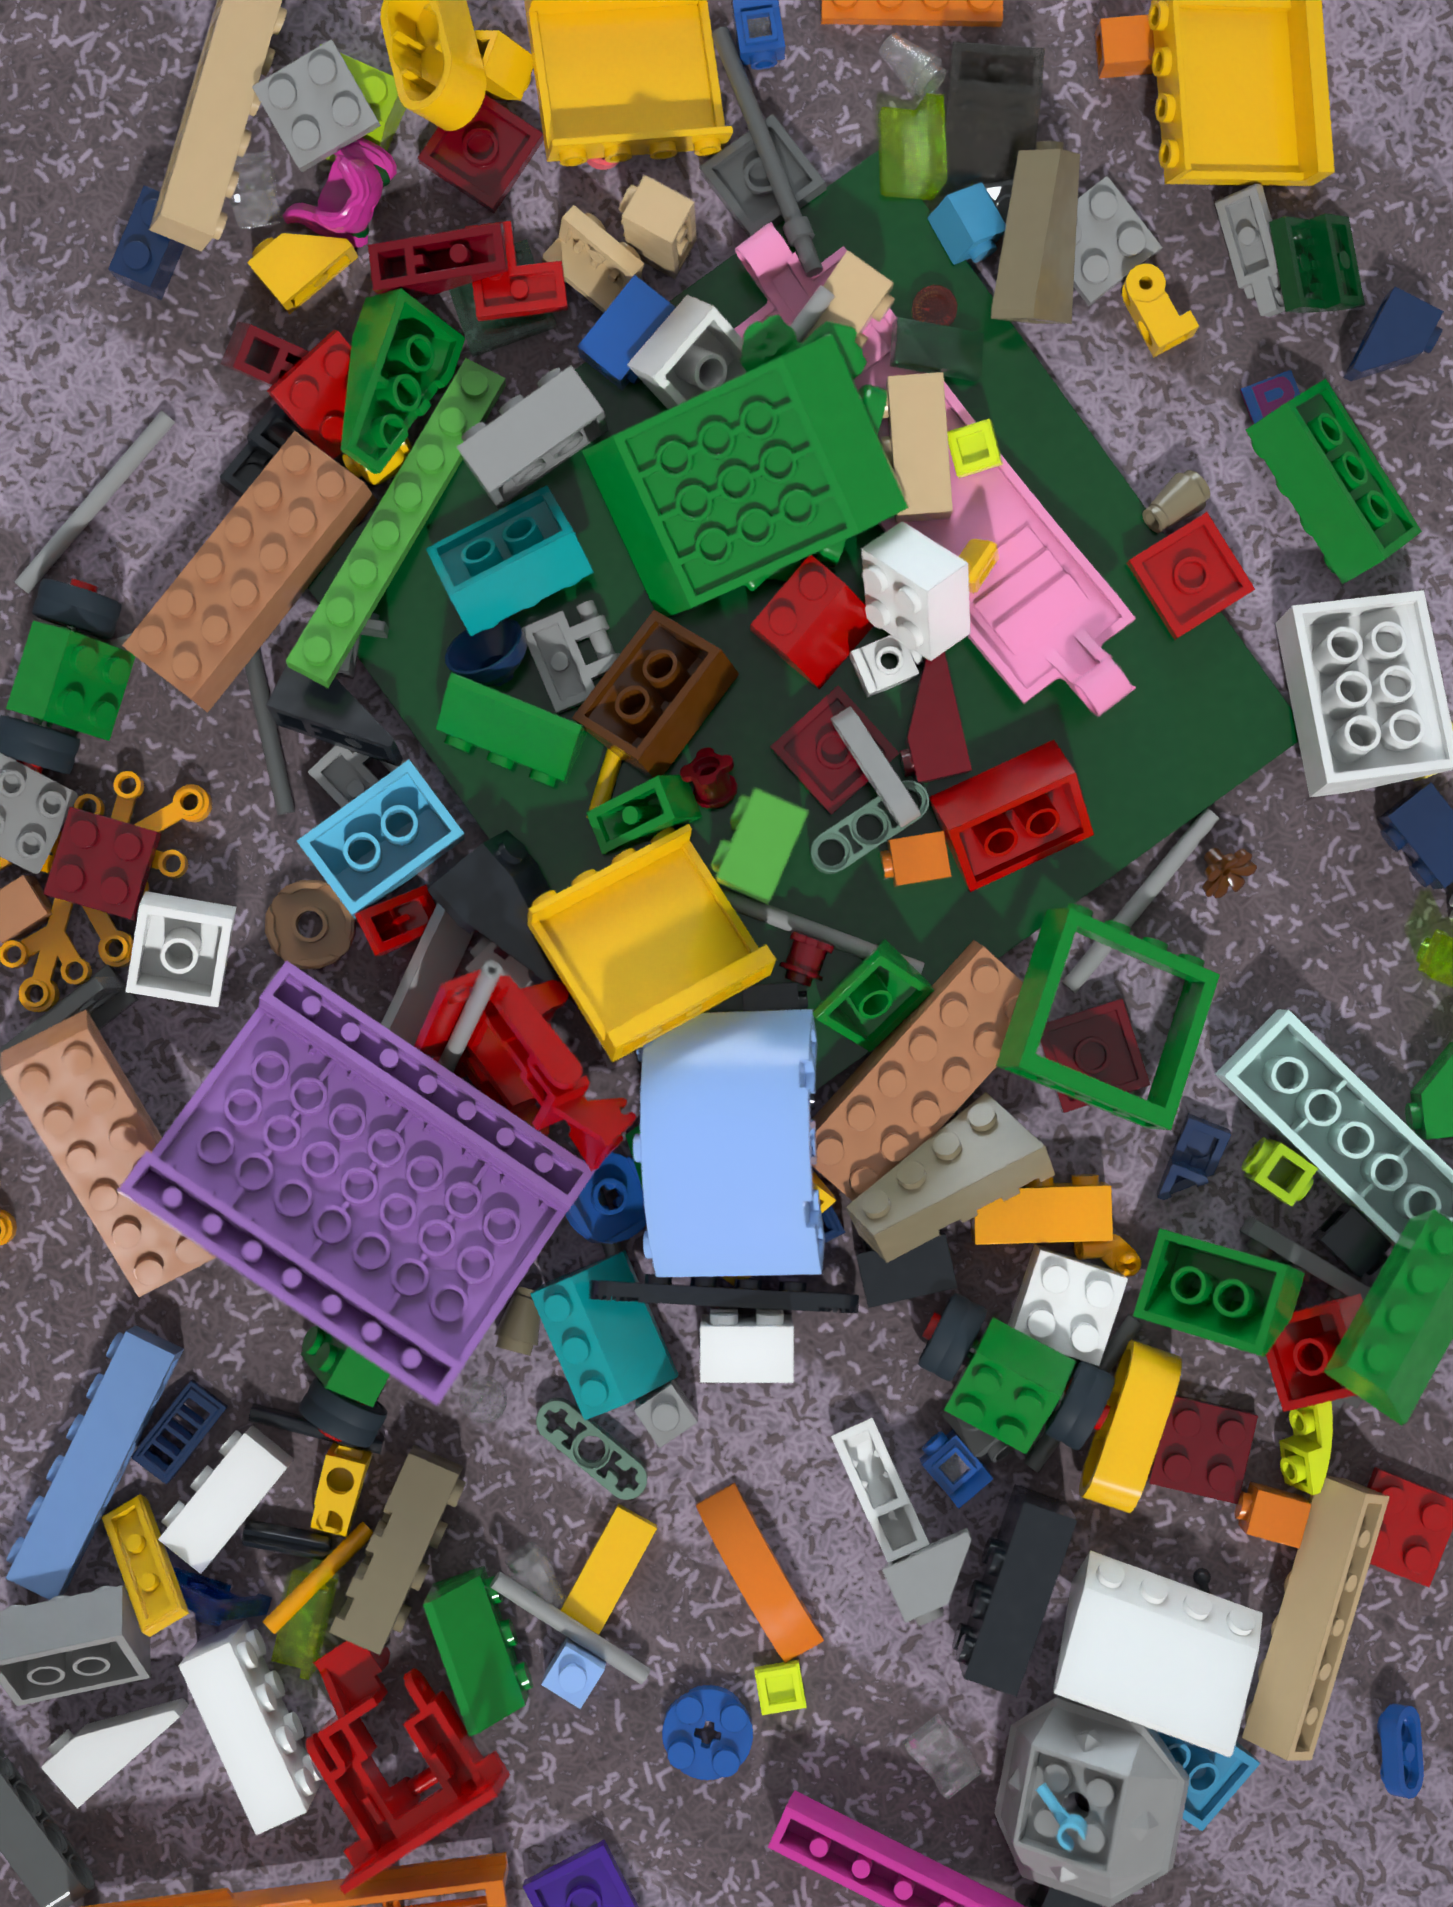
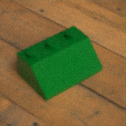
M451 673L436 726L439 732L446 735L443 743L467 753L470 752L472 746L489 752L486 758L487 761L508 770H512L514 763L531 769L529 778L553 788L556 780L568 783L587 736V732L580 724L454 673Z
M1159 1228L1133 1317L1265 1357L1293 1316L1305 1273L1282 1263Z
M485 1566L433 1583L423 1603L469 1737L482 1732L524 1707L529 1695L528 1689L533 1688L532 1677L526 1662L518 1663L513 1646L518 1645L514 1625L510 1618L503 1620L498 1603L503 1602V1595L490 1588L495 1575L488 1577Z

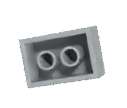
M572 365L564 371H561L560 368L551 370L538 381L537 385L539 388L526 398H523L522 395L512 398L500 408L501 416L487 426L484 422H480L462 435L463 443L457 446V449L470 471L497 508H500L608 430L604 410Z
M123 1585L116 1587L102 1586L93 1592L74 1596H55L49 1601L26 1606L12 1605L0 1611V1685L16 1706L151 1678L150 1637L142 1633L130 1597Z

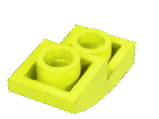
M1332 1401L1290 1410L1289 1421L1294 1435L1279 1441L1281 1451L1280 1469L1284 1476V1482L1313 1496L1321 1493L1329 1466L1333 1435Z

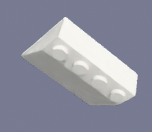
M1424 590L1294 605L1275 623L1309 797L1355 792L1453 770V728Z
M1090 1550L1071 1583L1053 1693L1230 1757L1234 1752L1259 1652L1263 1613Z

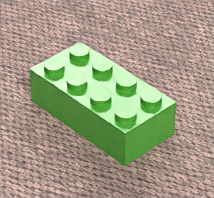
M756 788L751 798L741 795L731 818V829L736 831L732 842L722 839L711 864L713 871L718 873L716 876L717 883L768 905L808 811Z

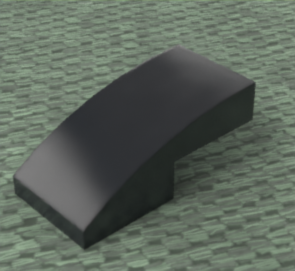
M275 403L248 434L247 445L220 475V483L241 498L294 431L307 439L306 436L282 408Z

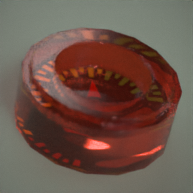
M930 285L924 287L915 296L911 314L914 323L919 329L926 333L937 334L944 332L952 325L957 315L958 305L955 296L949 289L940 285Z

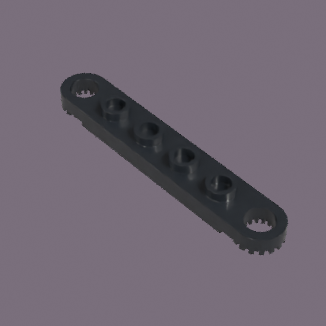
M645 1274L644 1282L590 1280L589 1299L611 1301L612 1296V1300L624 1302L635 1301L642 1303L814 1312L832 1311L834 1313H837V1311L839 1313H858L859 1309L858 1294L806 1291V1282L779 1281V1290L762 1289V1280L735 1279L734 1287L717 1286L718 1278L690 1277V1285L672 1284V1277H656V1274Z

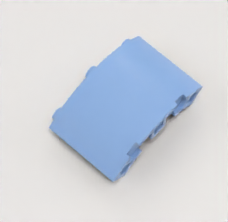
M812 1009L701 1013L636 1049L638 1061L642 1062L640 1134L634 1135L633 1155L635 1162H641L643 1195L648 1230L644 1232L643 1237L644 1256L646 1259H652L656 1277L822 1274L825 1235L819 1190H813L812 1165H816L817 1156L815 1121L810 1120V1094H815L818 1046Z

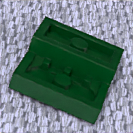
M1324 213L1311 219L1283 216L1269 222L1285 312H1329L1365 306L1349 217Z

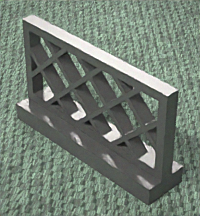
M104 966L90 977L86 983L72 991L0 1048V1108L15 1097L1 1074V1052L84 1010L88 1011L98 1030H101L139 1000L134 993L126 992L127 984L113 966Z

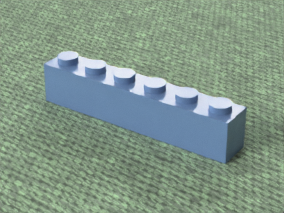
M136 1325L125 1331L124 1334L117 1333L106 1354V1357L112 1360L105 1375L98 1373L87 1392L86 1398L92 1400L85 1416L77 1415L67 1433L66 1439L72 1441L65 1457L58 1455L47 1474L46 1480L52 1482L45 1498L38 1496L28 1513L26 1520L31 1522L32 1525L25 1538L18 1537L8 1554L6 1561L11 1563L12 1566L5 1579L48 1600L66 1593L131 1456L184 1350L183 1348Z

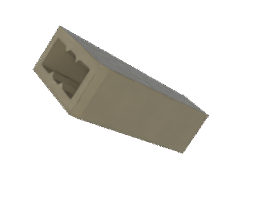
M1039 141L1036 142V150H1019L991 309V319L1027 324H1072L1080 154L1064 150L1063 142Z

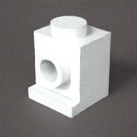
M892 635L855 649L849 654L866 698L916 678L919 675L916 666L923 663L921 654L906 648L900 640ZM886 653L894 654L898 659V665L894 669L884 668L881 664L882 655Z

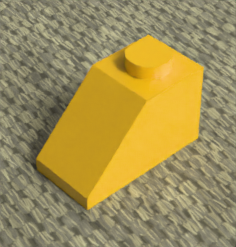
M474 30L486 74L485 95L494 100L521 101L531 81V73L534 68L532 54L499 30Z
M281 233L275 239L270 237L262 241L252 253L253 258L247 263L290 315L356 260L358 255L347 238Z

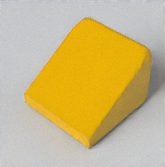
M971 539L959 555L961 559L968 563L969 592L973 594L978 592L999 560L997 544L992 541Z

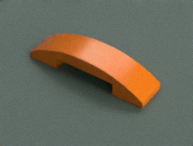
M736 1483L730 1484L695 1504L735 1583L784 1663L823 1642V1636L803 1601H800Z

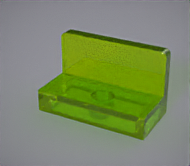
M926 93L915 110L882 107L878 112L880 192L883 196L933 200L947 181L944 94Z
M294 1569L291 1573L286 1597L310 1573ZM331 1578L277 1632L271 1661L301 1668L299 1676L301 1679L309 1680L317 1669L314 1661L321 1656L338 1579Z

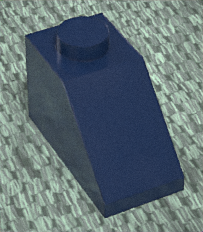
M1394 286L1383 298L1343 378L1352 382L1410 363L1423 351L1429 354L1442 333L1443 329L1436 325L1444 311Z

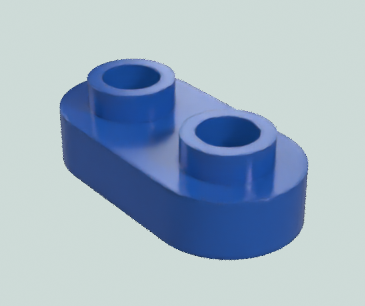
M1393 1703L1381 1713L1377 1723V1731L1381 1738L1382 1749L1380 1775L1389 1794L1412 1799L1419 1793L1424 1778L1420 1717L1414 1707Z

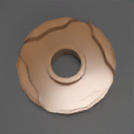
M300 880L285 886L273 899L265 915V933L271 949L285 962L287 960L299 969H321L336 963L349 951L356 935V919L353 918L328 883L321 880ZM309 911L319 914L323 921L321 932L313 938L305 937L298 927L300 917Z

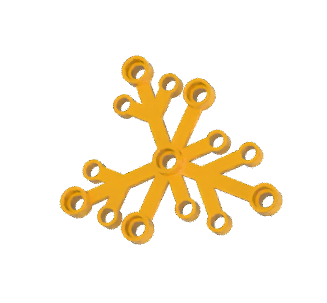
M124 771L118 774L114 780V790L117 793V798L111 818L130 824L136 799L144 791V782L139 775L130 771ZM127 778H134L136 781L135 790L132 793L125 794L122 790L123 781ZM194 784L185 785L177 790L171 804L134 825L161 832L182 819L189 822H199L210 814L212 799L209 793L200 786ZM83 794L76 799L74 808L82 810L83 804L86 801L94 800L96 803L94 814L104 815V803L97 796ZM195 794L198 798L196 808L186 810L183 806L185 797ZM62 830L51 849L53 855H48L41 869L43 872L50 873ZM156 850L151 868L160 870L162 874L170 878H179L187 872L188 860L183 853L176 850H167L165 852ZM171 856H178L181 862L180 868L175 872H169L166 868V861ZM0 857V871L13 864ZM147 881V883H146V887H145L144 893H145V891H148V890H149L148 881ZM55 898L51 909L53 914L49 916L46 927L21 941L10 940L0 947V961L3 965L10 968L25 966L30 957L39 953L33 976L27 978L19 988V1000L23 1007L29 1011L44 1013L58 1003L59 988L52 980L58 958L62 963L61 976L67 983L82 985L91 977L92 969L90 964L80 957L66 932L74 903ZM82 906L101 939L98 945V953L102 961L107 965L118 968L129 966L134 937L129 933L118 931L108 913ZM115 940H119L123 944V952L117 957H113L109 953V945ZM18 946L21 950V958L17 962L12 963L8 959V951L11 947ZM74 963H80L83 967V975L77 980L72 979L69 974V969ZM39 985L43 989L44 994L43 998L35 1003L31 1000L29 994L32 987Z

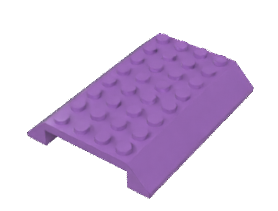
M286 960L259 997V1007L151 1153L145 1152L118 1191L438 1406L595 1170L591 1171L587 1163Z

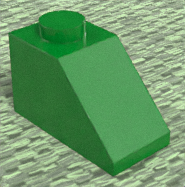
M658 775L586 812L602 855L651 840L655 835L667 828L673 827L676 830L702 817L689 782H684L681 775Z
M1453 1042L1446 1046L1410 1092L1411 1103H1407L1405 1106L1407 1125L1411 1130H1415V1134L1421 1139L1430 1140L1453 1137Z

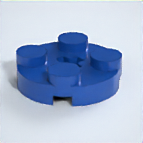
M614 1152L609 1154L599 1168L595 1170L571 1208L565 1214L574 1230L591 1243H617L633 1237L646 1225L643 1189L634 1160L631 1157H624ZM601 1186H604L607 1191L616 1190L618 1197L613 1200L615 1206L613 1210H610L607 1205L601 1206L598 1198L601 1195L599 1189Z
M714 1685L697 1686L681 1695L669 1706L663 1722V1745L668 1754L670 1764L690 1777L700 1780L730 1777L738 1771L739 1766L746 1760L751 1750L753 1741L752 1720L745 1706L733 1692ZM705 1721L713 1722L714 1730L721 1732L720 1737L713 1738L710 1744L702 1743L701 1736L694 1733L696 1728L704 1727Z

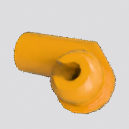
M1113 1234V1241L1074 1242V1252L1079 1260L1100 1258L1113 1271L1121 1273L1126 1277L1136 1275L1141 1269V1258L1119 1235Z

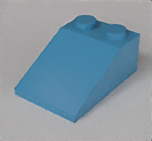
M1156 1731L1175 1761H1179L1190 1776L1182 1819L1203 1831L1261 1763L1237 1741L1233 1754L1228 1757Z

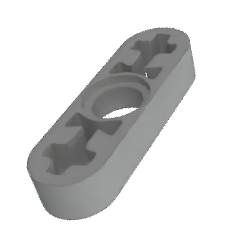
M850 706L830 718L840 738L898 826L902 828L920 817L921 814L915 802L852 707Z

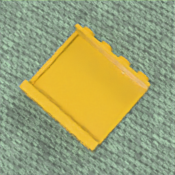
M524 0L547 162L560 161V164L563 166H577L587 162V159L605 158L606 162L619 163L631 159L633 155L650 154L652 159H667L675 156L677 152L694 151V154L697 156H709L719 153L721 149L726 147L733 134L732 126H725L707 0Z
M1322 0L1151 1L1148 22L1154 35L1155 51L1152 57V71L1157 76L1158 88L1155 114L1161 128L1162 143L1159 148V163L1164 168L1165 184L1313 186L1335 173Z
M689 824L676 831L671 827L659 832L652 838L651 844L638 851L630 848L621 852L612 860V865L598 872L595 869L583 872L572 881V886L559 893L551 890L540 895L532 902V907L529 908L528 927L612 1062L617 1061L770 976L776 962V958L767 944L761 948L757 946L690 842L692 828Z

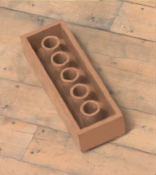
M294 431L122 646L208 713L377 502V499L362 480Z
M973 940L932 985L935 991L874 1049L811 1119L815 1121L817 1163L812 1166L850 1200L854 1201L938 1132L997 1067L996 1063L1023 982L984 946Z
M87 1010L1 1052V1074L138 1297L217 1258L118 1191L145 1152L151 1153L162 1139V1136Z

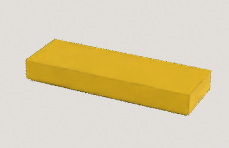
M139 1494L102 1516L142 1633L151 1637L189 1614L166 1547L158 1540L161 1534L147 1498Z
M618 1504L560 1610L599 1635L656 1532L658 1525Z

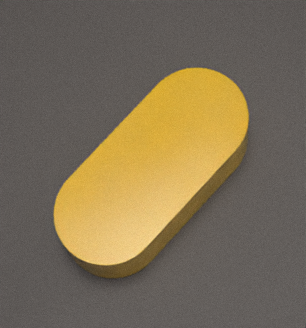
M383 0L380 15L381 26L400 102L405 108L443 130L454 131L464 127L478 112L485 96L487 84L467 1Z
M1134 1340L1128 1342L1123 1355L1120 1357L1114 1375V1387L1107 1402L1111 1409L1100 1430L1095 1431L1083 1466L1079 1485L1080 1497L1127 1513H1131L1134 1510L1145 1487L1178 1388L1182 1369L1181 1356Z

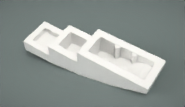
M870 1418L831 1436L887 1562H893L930 1545L874 1419Z

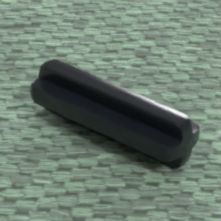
M249 1520L243 1529L242 1544L257 1549L324 1560L331 1552L332 1536L321 1532Z

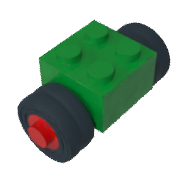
M43 579L38 589V597L34 602L32 614L35 617L62 626V628L33 620L6 709L33 717V723L7 715L0 716V753L16 759L17 762L40 774L43 768L63 774H70L80 746V739L50 729L53 724L110 741L135 660V656L129 651L81 634L111 639L116 629V622L120 616L122 604L114 599L98 594L99 587L76 579H71L70 584L52 579Z
M954 1293L943 1313L939 1315L934 1312L922 1335L928 1341L918 1360V1365L921 1368L951 1382L965 1358H970L952 1391L944 1411L1024 1454H1027L1046 1421L1045 1433L1048 1436L1062 1441L1072 1449L1079 1450L1085 1444L1093 1429L1099 1431L1111 1409L1107 1402L1113 1390L1115 1378L1111 1374L1099 1370L1094 1365L1085 1361H1080L1072 1372L1075 1360L994 1317L980 1341L976 1340L988 1310L975 1302H971L968 1298Z
M313 1326L304 1337L300 1355L315 1373L316 1377L303 1397L299 1411L328 1438L359 1447H369L387 1417L388 1412L386 1408L377 1401V1398L390 1374L319 1326Z

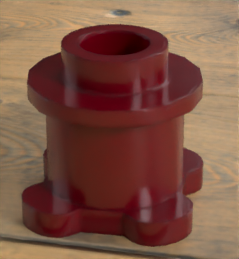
M703 748L696 753V758L690 764L684 765L680 769V775L684 782L693 781L695 786L693 794L697 804L701 807H723L737 793L738 785L736 780L728 774L735 766L730 755L722 756L715 753L713 748Z
M792 931L789 939L793 940L787 959L785 963L780 962L779 965L787 969L785 978L808 987L811 986L813 979L822 982L824 977L820 976V972L827 953L832 954L834 946Z

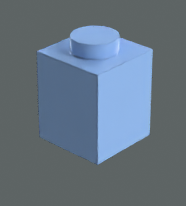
M566 1637L545 1670L541 1685L581 1709L604 1672L606 1662Z

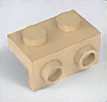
M575 205L562 217L559 237L545 251L542 257L543 263L562 260L565 281L603 313L634 274L641 279L644 267L639 254L632 246L625 242L619 243L606 232L604 225L596 216L591 213L584 214Z

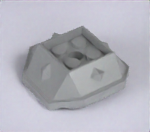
M1059 1695L1011 1724L994 1814L1023 1878L1106 1907H1111L1165 1875L1173 1868L1190 1776L1179 1761H1175L1156 1730ZM1043 1783H1046L1068 1814L1079 1815L1087 1823L1088 1833L1085 1840L1081 1838L1077 1830L1073 1828L1065 1829L1075 1844L1071 1851L1065 1850L1057 1841V1832L1060 1825L1036 1791ZM1075 1792L1081 1793L1087 1798L1090 1805L1089 1812L1082 1810L1077 1805Z

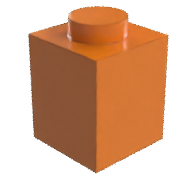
M1148 14L1101 18L1095 32L1099 79L1153 74L1154 35L1153 30L1149 26Z
M944 831L891 839L887 841L888 850L880 851L884 878L892 877L894 887L951 877Z
M1250 1482L1247 1493H1240L1238 1504L1235 1507V1518L1240 1519L1238 1525L1247 1535L1300 1549L1312 1504L1302 1495Z

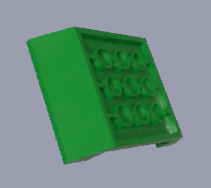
M833 333L772 360L582 451L654 609L666 617L698 606L850 538L909 508Z

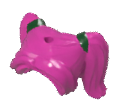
M363 137L334 153L335 161L331 166L328 180L319 196L318 206L307 203L292 204L283 213L284 221L287 224L300 223L324 237L347 238L352 246L356 248H361L368 243L370 231L368 224L373 217L374 208L380 200L383 187L390 184L392 178L397 174V165L392 155L384 148Z

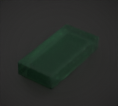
M897 317L892 323L890 366L925 373L943 372V376L976 382L982 376L984 333Z

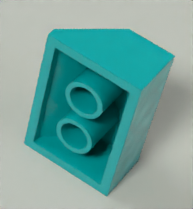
M547 485L426 548L470 636L482 630L493 628L503 619L523 609L535 606L540 600L565 587L577 584L582 578L593 573L572 527Z
M625 1250L550 1280L530 1293L584 1421L626 1405L679 1376L648 1303L614 1301L612 1296L611 1301L589 1299L590 1280L639 1282Z

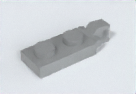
M1254 184L1215 201V206L1238 287L1244 289L1248 299L1255 297L1260 316L1272 317L1285 312L1269 225V222L1272 221L1263 186Z

